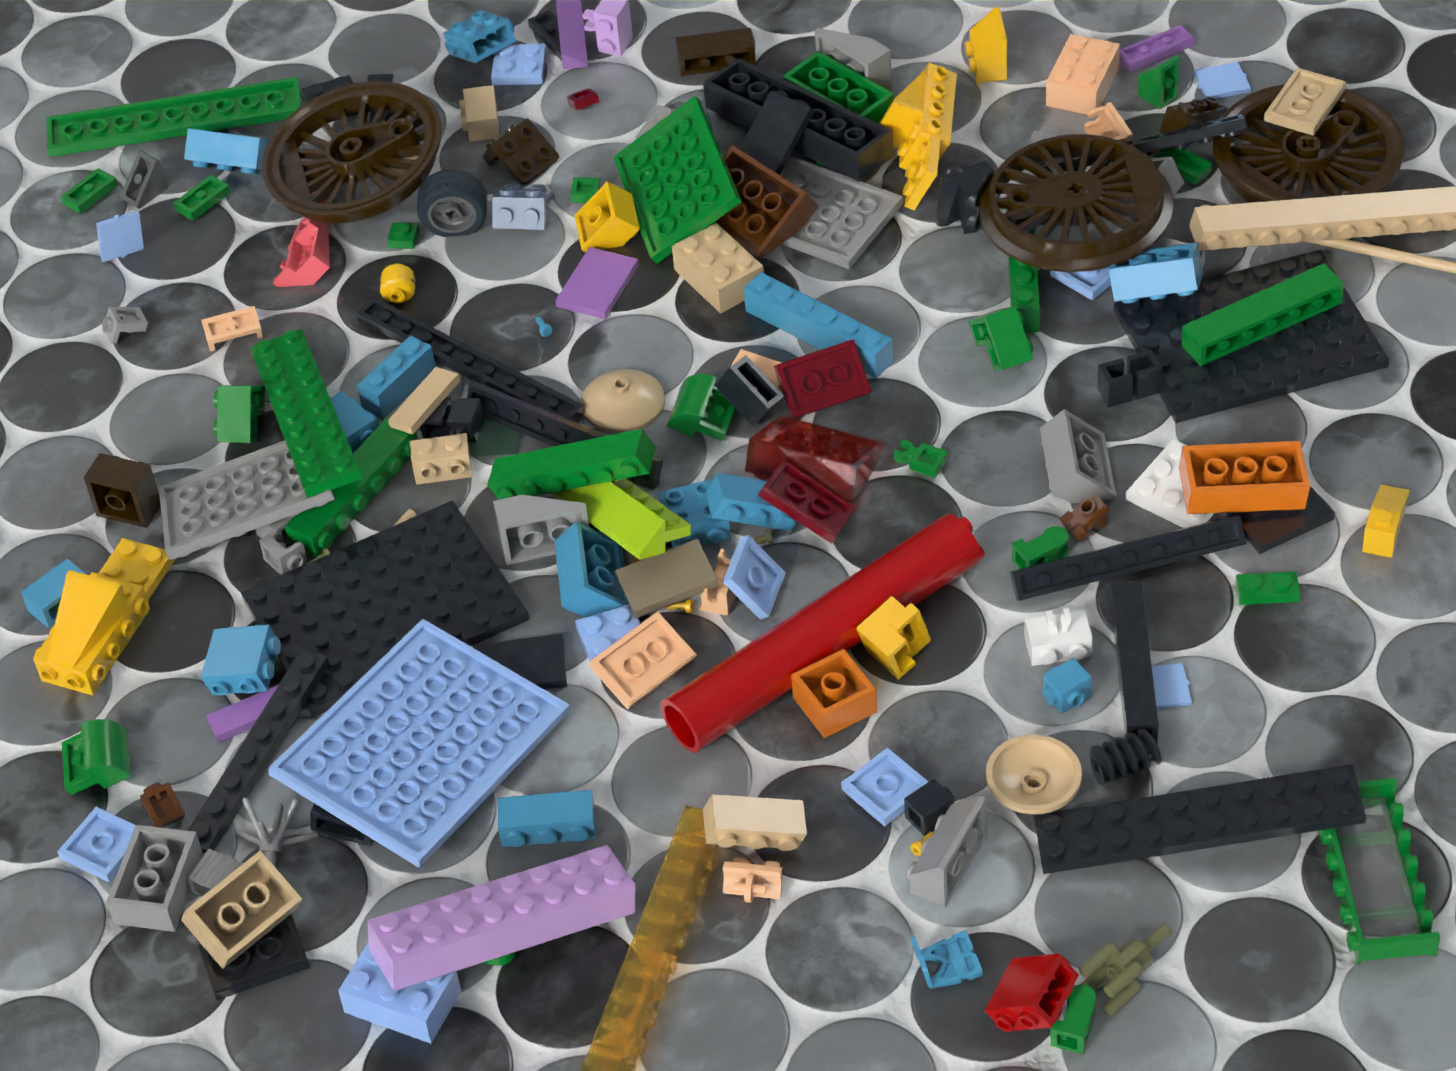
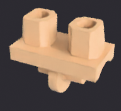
M736 857L732 862H724L723 893L744 895V901L752 903L754 897L781 898L782 867L779 866L778 862L766 861L762 865L750 864L746 858Z

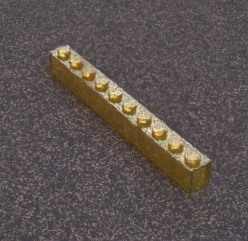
M685 805L581 1071H636L635 1063L637 1058L644 1055L647 1045L646 1034L648 1029H653L656 1024V1008L659 1001L663 1002L665 1000L669 974L674 975L678 964L677 953L679 948H684L688 938L687 927L689 922H694L698 912L697 901L699 896L705 895L708 885L709 870L713 871L717 863L718 845L706 844L703 809Z

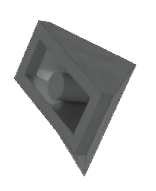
M141 150L138 151L120 195L121 199L136 208H142L167 189L160 161Z

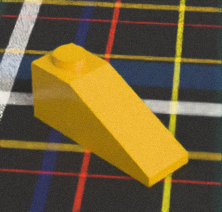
M1380 485L1365 526L1362 552L1392 558L1410 490Z

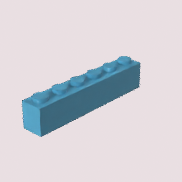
M762 272L744 287L746 312L820 350L854 339L866 374L877 379L893 363L892 338Z

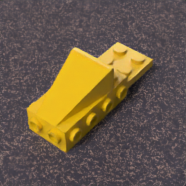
M928 62L924 71L894 99L879 123L892 130L893 147L898 148L897 155L900 156L899 167L906 170L905 177H908L903 189V194L906 195L905 207L915 210L937 176L938 161L951 141L957 73Z
M122 538L98 574L91 572L90 575L69 570L66 574L55 625L51 628L49 636L42 646L36 650L33 658L41 681L94 695L149 612L148 600L175 559L170 560L165 549Z

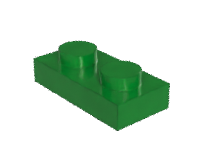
M1172 147L1162 149V153L1153 155V158L1172 157L1181 177L1194 185L1212 172L1211 162L1184 148L1173 149Z
M97 168L61 196L63 205L82 214L118 186L116 177Z
M210 175L173 203L175 211L194 221L230 194V187L227 183Z
M1297 571L1236 574L1235 583L1239 605L1300 602L1301 593Z

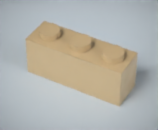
M712 794L703 808L706 844H717L720 847H731L733 845L748 846L751 849L768 847L778 848L781 851H791L797 849L807 835L803 800Z

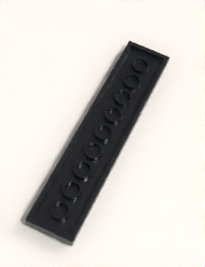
M1349 764L1034 815L1043 874L1364 824L1366 823V814L1354 766Z

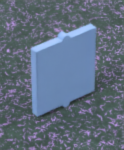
M1238 62L1194 70V75L1198 81V88L1202 90L1204 96L1218 99L1251 92V87L1247 81V74L1243 73Z
M138 210L121 216L117 214L114 218L96 223L102 262L118 257L124 258L127 254L144 249L140 213Z
M1183 663L1152 666L1157 709L1192 705L1188 688L1190 687V681L1186 679Z

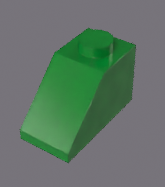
M1175 55L1139 74L1138 96L1159 110L1176 100L1179 93L1180 57Z

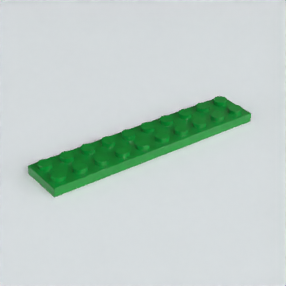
M298 77L48 116L46 117L49 157L64 156L154 140H165L186 136L188 129L215 132L223 129L286 120L294 111L302 106Z
M302 329L288 331L282 336L270 340H262L256 345L250 346L306 497L309 498L329 489L332 490L363 479Z

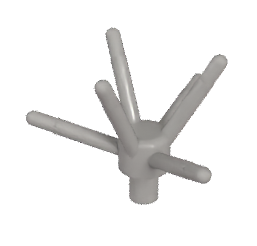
M244 797L242 800L259 838L240 829L236 830V834L260 845L259 851L264 852V855L274 866H276V853H281L282 847L319 836L318 832H311L282 840L285 829L298 804L297 799L292 800L282 822L284 806L278 805L272 833H268L264 822L258 820L249 799Z

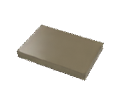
M698 539L669 549L663 554L652 556L615 570L617 579L635 618L700 594L705 588L710 590L719 586L716 575Z

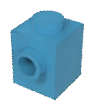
M1072 658L1058 667L1051 668L1043 675V697L1049 705H1054L1061 713H1064L1071 708L1080 706L1085 700L1092 697V677Z

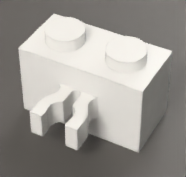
M1063 608V613L1053 615L1052 610L1046 611V616L1025 619V642L1032 666L1069 661L1072 658L1081 660L1092 657V634L1085 610L1070 612L1069 608Z

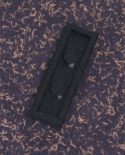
M550 10L529 18L528 26L562 61L558 19Z

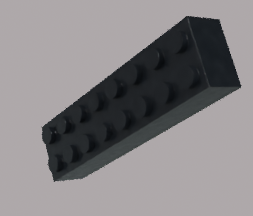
M736 59L703 82L706 108L749 129L770 91L811 107L814 113L794 151L858 182L894 157L893 133L891 129L742 59Z

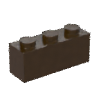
M751 28L676 37L681 76L718 72L738 58L756 66L755 46Z

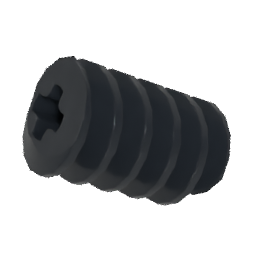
M1142 728L1138 729L1136 734L1127 733L1124 739L1116 737L1113 743L1105 741L1101 747L1094 745L1090 748L1089 753L1091 769L1096 780L1101 785H1104V775H1107L1110 781H1115V771L1117 770L1122 777H1127L1128 766L1133 773H1138L1139 762H1141L1145 769H1149L1150 758L1157 765L1162 763L1157 743L1151 734Z

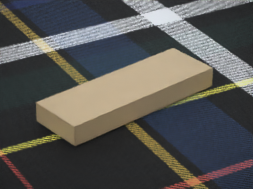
M435 367L389 418L390 428L414 434L460 382L459 374Z

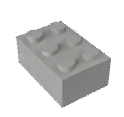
M143 825L135 826L106 901L114 924L175 932L191 890L187 876L203 856L196 832Z

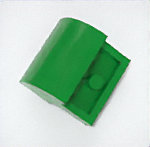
M695 374L683 381L666 427L693 437L695 431L722 441L735 407L714 386L715 376Z
M106 719L85 721L80 723V734L61 742L65 790L71 795L96 783H99L106 789L131 777L127 729L121 724Z

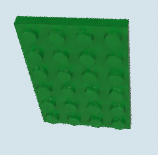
M693 96L613 156L625 191L632 194L642 237L650 258L656 264L672 253L673 245L704 230L742 202L703 105L696 96Z

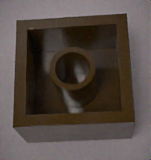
M99 453L84 476L95 514L98 517L147 528L161 506L160 495L151 465L144 462H136L118 456Z

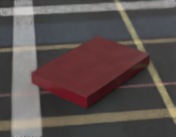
M854 339L773 366L792 419L872 393Z
M785 460L781 462L757 495L831 544L857 508Z

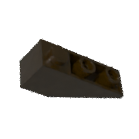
M1205 96V98L1199 100L1192 99V101L1186 103L1180 102L1177 105L1167 107L1159 133L1217 120L1228 108L1219 104L1220 101L1210 96Z

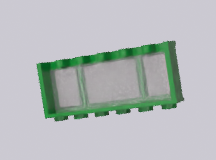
M1396 778L1358 782L1366 814V823L1319 831L1322 845L1327 844L1328 847L1326 852L1328 870L1334 871L1335 878H1333L1335 897H1340L1342 905L1339 907L1340 919L1342 924H1347L1349 930L1346 933L1348 950L1355 953L1357 964H1361V961L1428 954L1437 956L1440 935L1439 932L1431 931L1433 913L1431 909H1425V884L1417 880L1418 859L1416 855H1410V830L1403 829L1402 803H1396L1395 800L1397 780Z

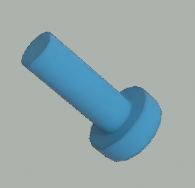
M540 316L536 317L535 321L540 327V334L543 337L551 335L552 327L549 324H545Z

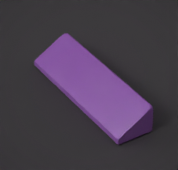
M556 0L563 69L588 67L581 1Z

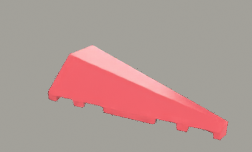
M328 196L321 203H326ZM305 217L299 222L288 247L287 261L283 260L281 262L280 268L282 271L274 278V285L277 287L314 285L330 268L329 223L313 221Z

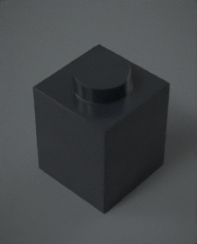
M932 779L904 798L905 818L925 837L929 832L935 831L939 816L941 814L945 815L951 804L955 802L954 795L947 787H942L935 779Z

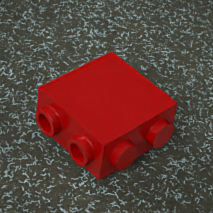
M1060 953L1012 958L985 1011L994 1020L995 1025L1004 1032L1052 1028L1053 1024L1058 1020L1059 1013L1066 999L1072 993L1079 974Z

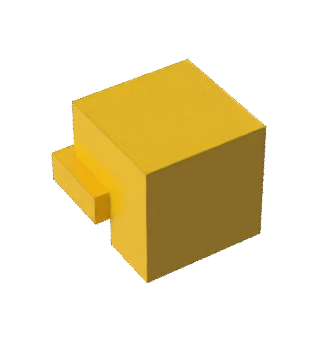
M892 596L856 627L866 652L898 680L916 665L912 657L931 641L919 609L912 603L905 608Z

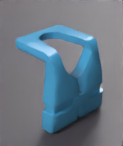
M967 931L951 935L952 938L943 939L922 950L918 946L915 935L910 936L917 960H919L929 988L962 983V980L969 979L970 981L982 976L983 970L977 955L974 953V948ZM925 960L942 964L939 971L932 978H930Z

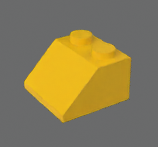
M1000 7L993 8L969 30V41H965L966 57L971 56V58H968L969 71L975 74L976 83L1007 80V38Z
M609 181L574 215L581 250L587 252L589 247L603 250L624 246L640 229L632 194Z

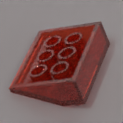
M780 415L749 439L745 471L753 473L759 479H769L781 462L785 460L849 501L853 500L864 489L886 448V443Z

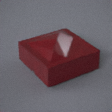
M590 88L567 96L568 104L575 110H584L600 102L598 94Z

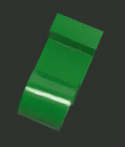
M1053 526L1047 528L1043 535L1027 543L1022 538L1012 542V561L1021 569L1067 557L1069 541L1067 531L1061 527Z
M1082 984L1073 986L1072 993L1067 998V1011L1064 1020H1057L1051 1028L1052 1047L1084 1054L1096 1013V994L1091 987Z

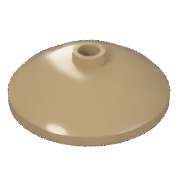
M633 369L609 371L591 381L583 391L581 396V404L584 405L585 411L583 416L592 426L604 432L622 433L643 429L652 424L661 415L665 405L664 390L654 377L645 372Z
M1022 735L1007 740L994 750L986 767L987 785L994 798L1005 807L1025 814H1044L1062 808L1075 797L1082 780L1081 764L1074 751L1063 742L1044 735Z

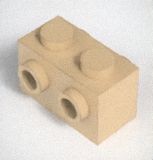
M467 433L410 441L411 462L416 485L473 477Z

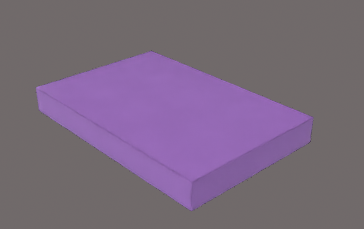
M589 247L556 298V307L606 319L639 267L638 259Z

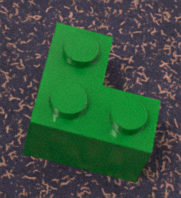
M1016 306L997 309L968 320L976 346H986L994 372L1005 370L1033 359V345L1029 337L1025 335L1023 329L1024 318L1021 312L1016 309Z
M264 385L217 386V391L214 392L213 397L214 407L217 408V419L214 420L213 431L214 435L217 436V442H258V414L265 413Z

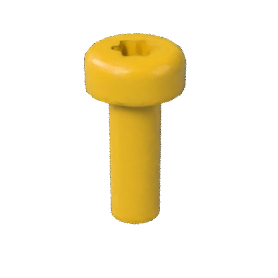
M687 599L686 602H676L666 606V608L685 610L686 613H692L694 611V601Z
M929 832L921 841H914L910 846L912 853L916 856H921L924 841L928 837L932 838L934 833Z

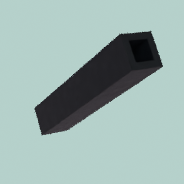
M1142 582L1111 583L1110 604L1125 735L1127 733L1136 734V731L1142 728L1147 730L1158 744V716Z

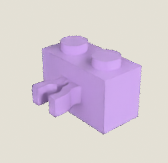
M601 0L594 11L586 9L583 19L588 20L584 25V30L596 31L598 52L621 57L633 39L629 0Z

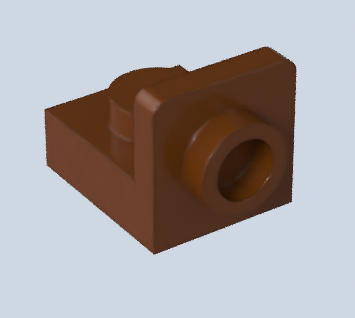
M159 782L152 784L143 790L144 794L140 795V803L146 809L154 827L164 828L185 818V813L169 782L163 785Z

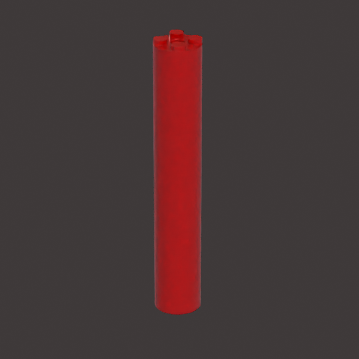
M944 514L662 700L661 712L674 737L688 751L693 753L700 751L792 689L791 674L842 649H845L847 652L862 642L856 627L891 596L905 608L910 603L916 606L977 565L984 558L985 552L972 534L973 526L971 522L964 516L958 518L953 514Z

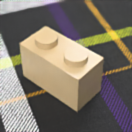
M494 85L463 89L464 100H459L461 115L465 116L461 117L463 132L468 131L469 142L493 139L496 136L500 138Z

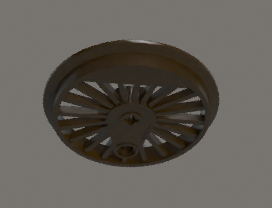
M370 81L333 89L302 105L277 128L266 147L262 161V174L266 187L272 197L282 206L313 221L349 223L384 213L412 195L431 172L442 137V125L436 107L424 94L400 83ZM368 110H378L371 124L366 125ZM389 110L396 111L386 122H383ZM359 112L357 127L350 129L347 115ZM341 118L344 131L337 134L328 123ZM420 125H423L425 127L424 129H421L419 131L415 130ZM322 128L331 140L328 142L312 134ZM303 142H306L323 150L299 147ZM418 156L416 160L403 159L407 157ZM390 168L406 169L408 171L402 174ZM376 173L395 182L387 186ZM370 178L381 191L371 195L366 179ZM360 181L365 198L355 200L357 182ZM348 185L345 202L338 203ZM331 193L327 202L321 203Z
M1285 84L1268 87L1242 98L1232 105L1221 117L1225 118L1242 114L1245 117L1247 128L1252 126L1267 137L1243 129L1239 135L1225 137V134L1214 136L1215 140H1213V155L1219 170L1233 189L1249 203L1304 199L1301 197L1305 180L1310 183L1313 198L1321 197L1317 179L1330 196L1382 192L1399 173L1405 150L1402 132L1394 118L1375 101L1349 89L1344 90L1329 112L1330 115L1325 118L1314 136L1276 125L1283 133L1282 135L1262 120L1264 119L1265 112ZM1362 128L1368 132L1358 136L1359 130ZM1236 139H1240L1254 145L1239 144L1234 142ZM1373 142H1378V144L1380 145L1376 147L1357 148ZM1234 154L1247 155V156H1255V157H1243V158H1238V157H1237L1236 155H1234ZM1385 157L1384 162L1363 159ZM1359 170L1372 171L1378 173L1374 176ZM1285 178V180L1281 183L1280 186L1276 184ZM1296 179H1299L1294 196L1287 190ZM1349 179L1358 181L1360 183H1363L1364 185L1359 187ZM1332 181L1348 193L1341 194Z
M1072 134L1034 142L1008 157L986 185L981 196L979 212L980 221L987 237L999 250L1009 257L1040 269L1061 272H1083L1108 268L1116 263L1117 265L1124 263L1152 247L1163 236L1171 222L1174 200L1172 190L1166 178L1156 168L1154 163L1137 148L1109 137ZM1071 156H1081L1078 171L1073 169ZM1089 156L1098 157L1090 169L1085 172ZM1064 157L1067 173L1062 170L1054 158ZM1109 159L1115 161L1108 167L1100 171ZM1044 161L1045 164L1049 167V169H1050L1053 173H1051L1050 171L1046 170L1045 168H1043L1042 166H1040L1038 163ZM1126 168V171L1118 173L1122 169ZM1026 169V170L1030 171L1031 173H1033L1034 175L1027 174V173H1024V172H1022V171H1024V170ZM1012 180L1022 184H1012L1009 182ZM1001 194H1007V197L999 198ZM1008 208V212L1002 213L1000 210ZM1116 212L1137 218L1138 221L1132 223ZM1100 216L1121 228L1122 231L1114 234ZM1093 223L1103 237L1090 240L1087 224ZM1038 225H1044L1036 236L1028 233ZM1056 226H1063L1059 241L1047 239ZM1071 226H1080L1083 241H1068Z

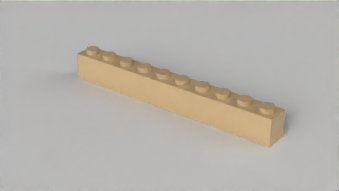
M1456 186L1195 207L1189 226L1195 243L1198 242L1199 251L1392 234L1424 233L1441 230L1449 231L1456 229Z

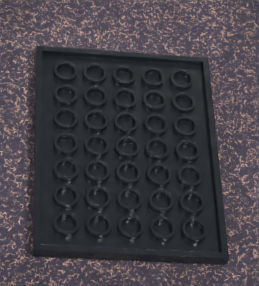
M1321 249L1201 280L1198 290H1195L1190 295L1178 296L1177 293L1166 294V297L1157 300L1143 297L1133 303H1123L1122 301L1114 303V312L1136 353L1152 350L1161 365L1162 387L1159 394L1175 423L1365 374L1389 366L1388 356L1345 288H1343L1341 304L1203 366H1200L1182 347L1183 325L1193 320L1204 317L1215 310L1229 306L1238 300L1247 298L1325 263L1334 272Z
M453 500L241 592L243 602L257 625H269L275 636L279 638L281 649L276 657L286 673L301 649L328 657L330 664L305 703L312 718L328 711L422 619L469 646H473L529 620L528 611Z

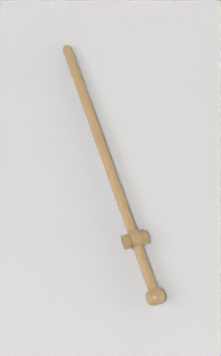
M1205 204V205H1201V206H1199V207H1205V206H1210V205ZM1347 239L1308 241V243L1456 274V262Z

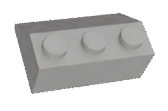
M1065 409L1040 428L1049 488L1056 497H1061L1071 504L1081 503L1084 499L1091 498L1095 494L1102 501L1113 500L1117 497L1105 434Z
M978 796L953 803L945 815L941 814L935 826V833L932 838H926L921 849L920 858L917 862L913 861L908 869L907 879L910 884V894L946 907L987 837L985 797Z

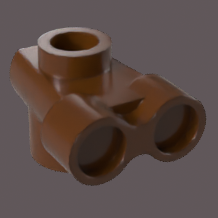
M1095 494L1093 497L1081 501L1079 507L1074 511H1067L1059 520L1074 538L1081 543L1090 535L1088 532L1091 529H1101L1108 523V512L1110 510Z

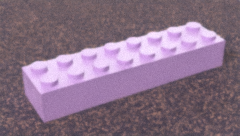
M605 845L367 920L369 950L392 989L396 991L635 913V883L609 846Z

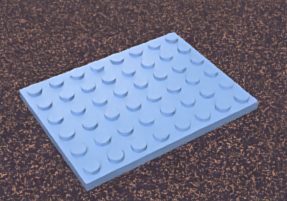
M422 619L269 767V776L420 868L569 713L570 705Z

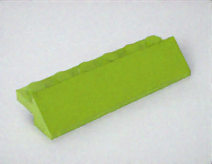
M626 478L550 493L558 500L585 503L588 522L639 560L665 553V542L691 535V524Z

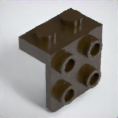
M527 118L518 125L516 123L511 125L500 138L498 136L493 138L486 145L487 151L482 157L488 165L500 159L519 183L526 184L557 162L559 154Z

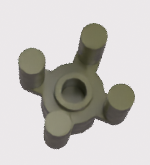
M1166 923L1161 924L1142 942L1137 939L1135 941L1129 939L1120 948L1114 942L1106 943L1079 967L1080 973L1087 978L1081 984L1087 985L1093 990L1108 977L1112 980L1104 987L1105 993L1111 997L1102 1007L1108 1016H1113L1141 990V984L1137 977L1152 965L1153 957L1149 953L1172 934L1171 928Z

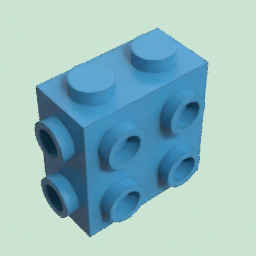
M484 10L473 13L471 18L466 21L452 24L450 26L451 29L443 32L446 40L444 44L448 53L473 63L516 42L514 36L515 29L512 22L508 18L485 12Z
M341 391L330 399L351 450L354 453L377 429L379 423L373 413L366 412L355 398H350Z
M713 479L658 492L660 503L691 524L690 536L668 541L671 542L673 548L695 539L699 540L701 547L731 539L729 521L711 517L706 491Z
M269 625L214 629L201 679L212 695L250 694L268 691L270 679L274 676L276 656L280 653L281 649L279 638L275 636Z

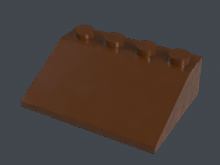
M732 145L723 157L742 202L714 223L723 228L747 252L760 260L801 230L819 206L805 191Z

